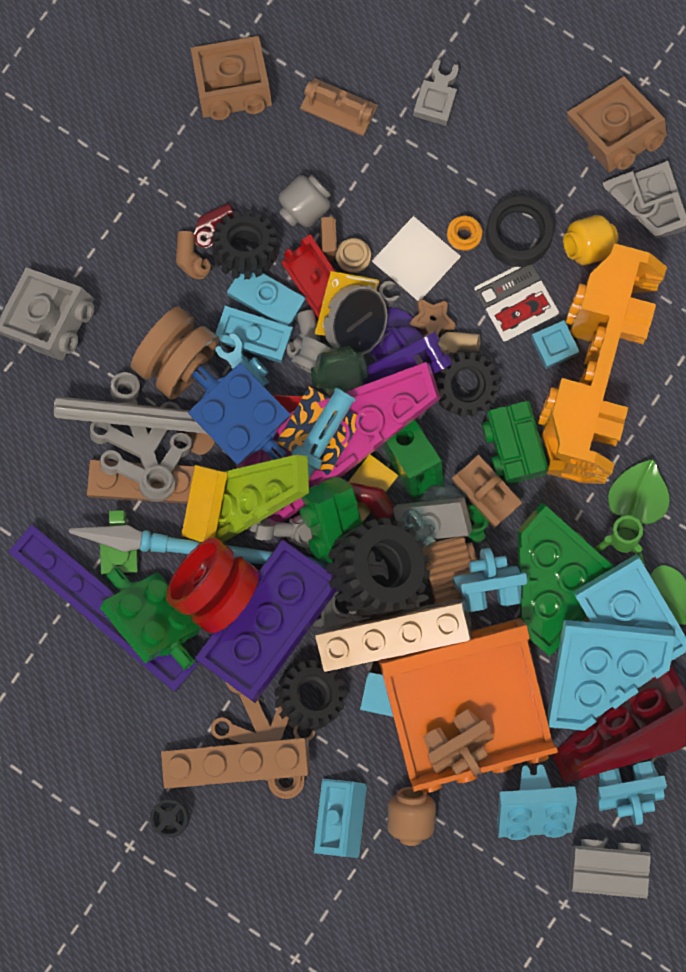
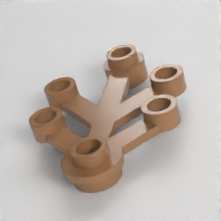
M226 682L231 692L240 695L256 733L235 726L229 719L220 717L214 720L211 725L213 736L219 740L230 739L241 744L281 740L289 720L287 716L283 719L280 717L279 713L283 711L282 707H277L272 724L269 726L258 700L254 703ZM220 722H226L229 725V732L224 736L218 735L215 731L216 725ZM295 725L293 729L295 739L301 738L297 734L299 725ZM315 731L311 732L308 742L314 738ZM304 776L293 777V784L288 788L280 785L279 778L266 779L265 781H268L269 788L275 796L282 799H291L302 791L305 778Z

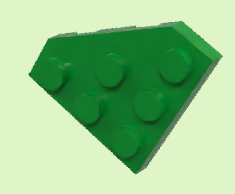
M541 503L517 530L520 573L525 572L527 577V584L521 585L520 618L527 625L530 640L548 656H551L559 647L563 621L582 622L587 616L573 591L611 570L614 566L545 504Z

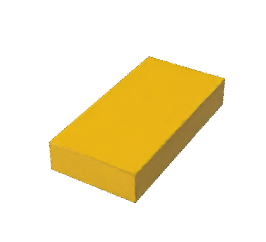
M195 465L181 536L199 542L215 538L228 472Z

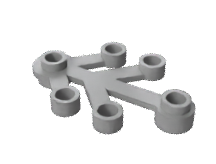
M128 372L115 375L111 381L110 392L112 398L118 403L138 405L136 399L139 395V380L135 375ZM125 388L130 390L131 393L125 395L118 391ZM165 402L160 406L180 409L174 402ZM92 422L90 425V438L93 442L97 444L109 442L139 457L143 468L123 460L117 451L109 450L104 452L100 458V468L103 473L107 475L119 473L139 483L141 494L151 501H164L173 494L175 478L172 472L181 457L187 456L191 450L192 441L187 434L176 433L171 437L170 450L160 465H158L155 451L167 433V429L151 428L150 432L147 433L146 427L129 426L133 436L131 437L111 427L109 423ZM97 428H104L107 433L98 435L94 431ZM178 441H182L187 446L183 449H179L174 444ZM114 459L118 464L110 467L105 464V461ZM152 482H160L163 487L155 489L150 484Z

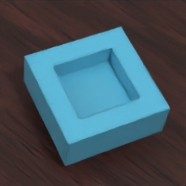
M561 321L531 335V340L545 369L579 354V350L565 321Z

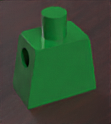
M415 419L383 444L388 459L412 501L444 484L442 461Z

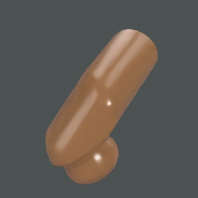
M190 231L178 232L176 264L193 279L205 278L211 270V264L208 259L203 260L194 252V233Z

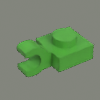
M124 510L109 511L110 526L127 525L126 512L124 513ZM100 544L102 575H107L116 567H119L123 574L139 573L138 549L122 552Z

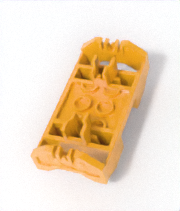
M614 243L610 255L590 273L586 285L581 283L578 285L565 323L571 325L570 333L572 337L589 341L591 344L588 346L584 360L587 368L584 369L579 383L562 378L558 388H550L549 395H547L545 403H543L538 424L544 425L541 436L549 462L547 474L579 483L605 484L609 475H612L615 463L599 453L591 451L590 446L592 441L616 447L617 441L621 439L628 407L603 401L619 338L639 344H644V341L647 339L656 304L632 298L631 293L656 292L659 284L663 281L667 266L651 253Z

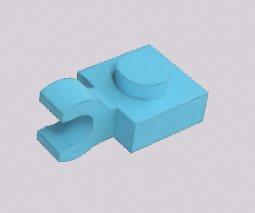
M233 332L229 335L235 343L233 352H227L221 345L215 348L217 354L232 365V369L241 363L264 387L270 383L265 377L268 371L263 364L255 357L250 360L247 356H244V342L237 333Z

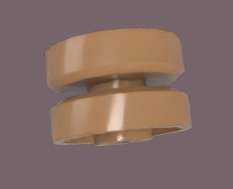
M180 306L168 311L153 326L136 350L130 365L131 369L145 380L157 377L156 388L170 400L180 396L196 380L192 377V374L195 371L199 374L201 373L198 368L202 365L204 368L206 367L220 341L219 336L206 326L193 330L194 317Z

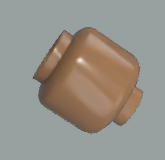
M412 787L398 790L397 794L390 798L387 807V828L390 835L399 839L402 844L407 846L419 845L422 843V840H426L433 835L436 824V804L434 799L427 795L423 789L415 792Z

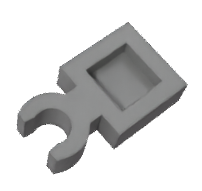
M436 59L431 72L434 82L423 80L413 116L447 126L457 89L448 86L452 85L457 79L458 65H453L452 72L449 75H442L439 72L441 60Z

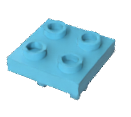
M543 765L537 766L536 775H531L529 767L523 766L520 790L499 793L497 815L498 838L508 837L511 840H522L531 835H545L550 838H556L566 833H572L577 805L576 788H551Z

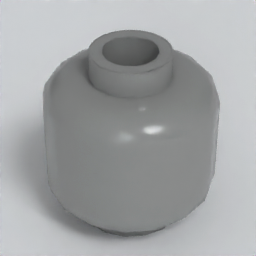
M299 175L279 194V202L283 206L279 213L293 227L297 223L304 227H311L329 210L330 201L328 197L331 196V193L315 176L311 175L307 178L304 175Z

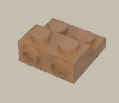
M259 36L191 47L203 118L211 117L215 120H223L230 113L239 111L258 114L265 107L272 106L270 87Z
M625 76L567 112L570 124L588 142L589 151L608 172L613 171L617 167L620 170L627 169L635 161L636 155L646 149L650 152L657 150L667 136L665 118Z

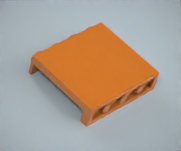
M521 618L474 630L469 641L379 660L408 777L414 792L422 789L426 793L434 792L441 789L444 783L455 780L457 783H466L478 778V775L474 777L468 768L456 775L451 766L436 774L430 765L427 756L429 753L423 738L424 735L436 728H441L448 741L460 735V732L454 725L453 719L467 709H470L480 722L486 720L491 728L490 733L493 737V740L483 745L488 756L477 762L481 773L488 771L493 773L507 772L513 769L514 764L525 761L530 764L540 763L547 760L550 754L558 752L557 747L552 742L527 641L530 640L527 625Z

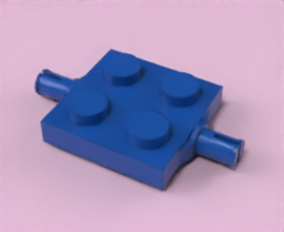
M241 363L227 376L218 380L203 365L198 370L207 380H204L197 371L192 374V377L206 391L202 399L188 414L238 466L251 454L262 449L273 460L280 459L273 449L282 458L288 455L273 438L277 430L291 417L290 413Z

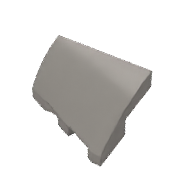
M668 161L637 173L632 171L602 182L605 190L656 238L686 231V210Z

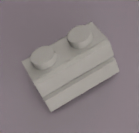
M581 839V846H572L569 891L647 899L650 853L641 852L640 844L618 843V850L604 849V841Z

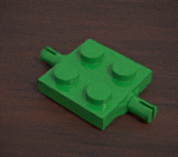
M119 567L112 569L106 577L119 590V593L104 600L100 607L102 612L145 664L158 656L172 655L183 671L190 668L196 660L184 648L183 643L197 635L201 627L193 622L191 615H183L169 605L166 600L169 585L157 572L142 581L130 582Z

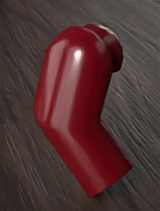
M230 203L199 217L194 231V239L197 246L201 248L212 246L213 231H215L216 224L218 222L222 224V217L226 215L230 219L233 217L234 211Z
M350 482L353 485L356 501L365 503L376 520L381 518L391 519L393 517L394 505L384 489Z

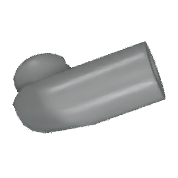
M305 310L297 314L301 333L293 343L289 342L287 344L286 352L290 358H293L294 355L299 354L301 351V341L304 336L320 342V335L315 334L317 322L313 310Z

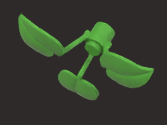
M647 460L631 467L620 475L611 486L608 495L609 508L613 514L620 518L614 523L611 535L606 536L604 541L594 548L598 553L608 545H613L620 552L627 553L633 551L635 555H638L645 567L642 547L639 545L643 534L642 524H652L663 518L670 502L667 486L654 460ZM666 565L658 566L653 570L650 577L679 625H686V580L676 569Z

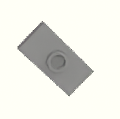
M464 497L397 504L394 507L396 521L404 523V530L412 528L417 533L414 536L416 541L469 536L473 531Z

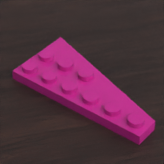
M429 363L419 364L345 392L356 399L349 411L357 415L355 419L357 429L331 473L328 475L320 469H315L308 480L309 488L315 485L319 486L321 482L334 476L342 477L441 399ZM330 398L317 402L320 408H324ZM290 418L277 430V433L273 438L275 442L278 440L279 436L281 435ZM344 421L341 424L346 429V437L341 442L342 446L346 444L350 436L349 427ZM279 445L285 452L288 453L286 457L292 456V453L289 450ZM262 449L251 454L240 466L237 464L236 466L241 468L273 459ZM273 449L274 453H275L279 458H282V457ZM302 497L267 518L274 522L286 521L304 506Z

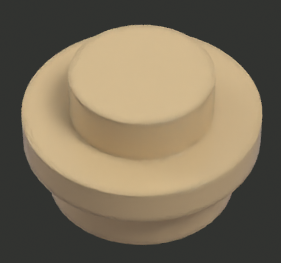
M349 238L339 244L336 251V262L343 271L354 274L362 272L368 267L371 260V251L364 241L357 238Z

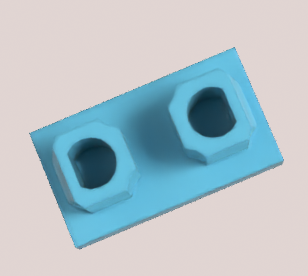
M490 548L480 550V560L469 562V570L474 573L452 576L454 588L461 593V598H466L469 612L487 608L485 591L497 590V598L500 605L520 604L521 585L527 584L525 572L520 573L518 566L507 567L506 556L493 557Z
M652 761L634 765L632 772L635 781L622 783L619 768L600 773L597 794L599 811L616 808L618 818L631 816L635 826L642 825V813L655 811L653 801L663 800L665 797L664 789L667 788L665 776H658Z

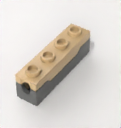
M463 597L322 628L315 637L323 670L326 672L469 641L474 632L466 598Z

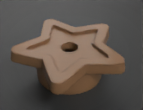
M423 299L417 302L419 314L411 320L410 325L418 327L422 334L426 335L436 331L437 335H439L443 330L455 329V323L446 315L448 307L446 301L435 305ZM433 316L436 318V320L432 321L430 320V317Z

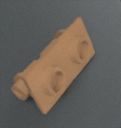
M314 78L313 82L309 81L304 92L306 96L300 109L364 137L378 105Z

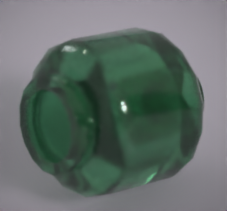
M344 345L320 352L316 358V366L311 367V376L317 389L322 387L326 395L331 397L336 387L347 392L362 386L363 380L367 379V367L360 351L355 352L352 347Z

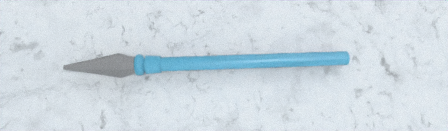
M129 525L69 529L71 534L122 552L137 549L147 552L150 549L151 552L165 553L167 551L189 554L201 543L194 540L172 538L158 533L151 535V532L148 530L141 532ZM227 545L234 552V557H243L253 564L264 565L273 553L272 551ZM308 557L326 570V565H328L326 562L315 557Z

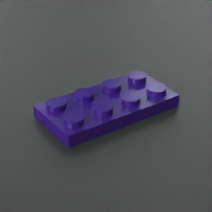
M282 540L260 569L258 584L245 609L225 629L213 633L195 659L255 703L337 592L336 587L331 589L328 581L333 579L332 574L327 573L324 568Z

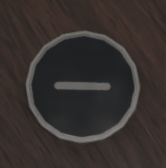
M351 284L341 289L329 303L328 308H331L329 316L324 319L325 336L334 350L347 356H362L370 352L380 342L385 332L388 316L386 303L379 292L368 286Z

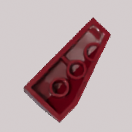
M670 664L668 672L658 679L653 677L638 688L639 692L616 709L613 707L608 709L596 720V723L585 731L578 730L557 749V753L552 754L565 783L671 753L686 746V688L672 664Z

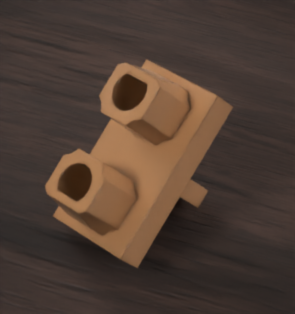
M477 455L466 467L451 478V481L494 528L522 505L519 498L480 455Z
M467 709L453 719L454 725L460 732V735L448 741L441 728H436L423 736L429 753L427 756L430 765L436 774L451 766L456 775L467 768L474 777L481 773L477 762L488 756L483 745L493 740V737L490 733L491 728L486 720L480 722L473 712Z

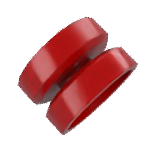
M209 538L196 546L181 562L167 588L166 600L169 605L183 615H191L193 622L207 633H217L230 625L245 609L255 592L259 572L255 566L243 557H234L232 549L221 540Z

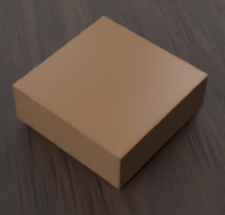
M321 217L320 249L329 262H333L336 257V223L334 217Z

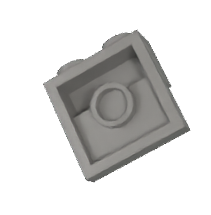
M26 267L0 316V335L26 344L34 351L63 361L65 355L71 354L77 347L78 336L76 334L82 322H88L93 316L94 298L80 286Z

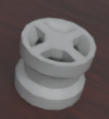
M304 336L301 341L302 349L299 354L293 356L291 363L307 373L323 378L326 372L325 365L328 360L333 359L336 352L325 344Z

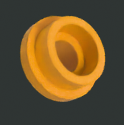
M459 216L450 222L447 229V238L455 249L469 251L480 243L482 228L480 223L473 217ZM465 229L470 232L471 236L468 239H462L458 236V232Z

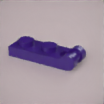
M432 331L418 340L355 371L349 377L354 386L358 388L422 364L423 361L418 353L424 350L431 360L428 363L433 374L443 370L453 362L449 354H444L438 344L440 339L436 331Z

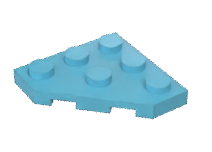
M564 620L547 713L548 726L551 728L585 731L596 723L597 717L611 707L616 709L639 692L638 688L653 677L658 679L668 672L676 638L673 630Z

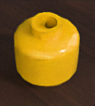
M600 215L572 222L567 229V233L563 236V245L567 256L583 266L605 260L610 255L613 244L618 242L616 227Z

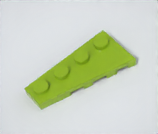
M292 455L224 471L228 473L215 538L225 542L309 493L308 456Z

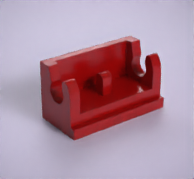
M310 234L302 239L301 246L294 251L288 249L284 253V261L281 264L319 319L330 272H335V270Z

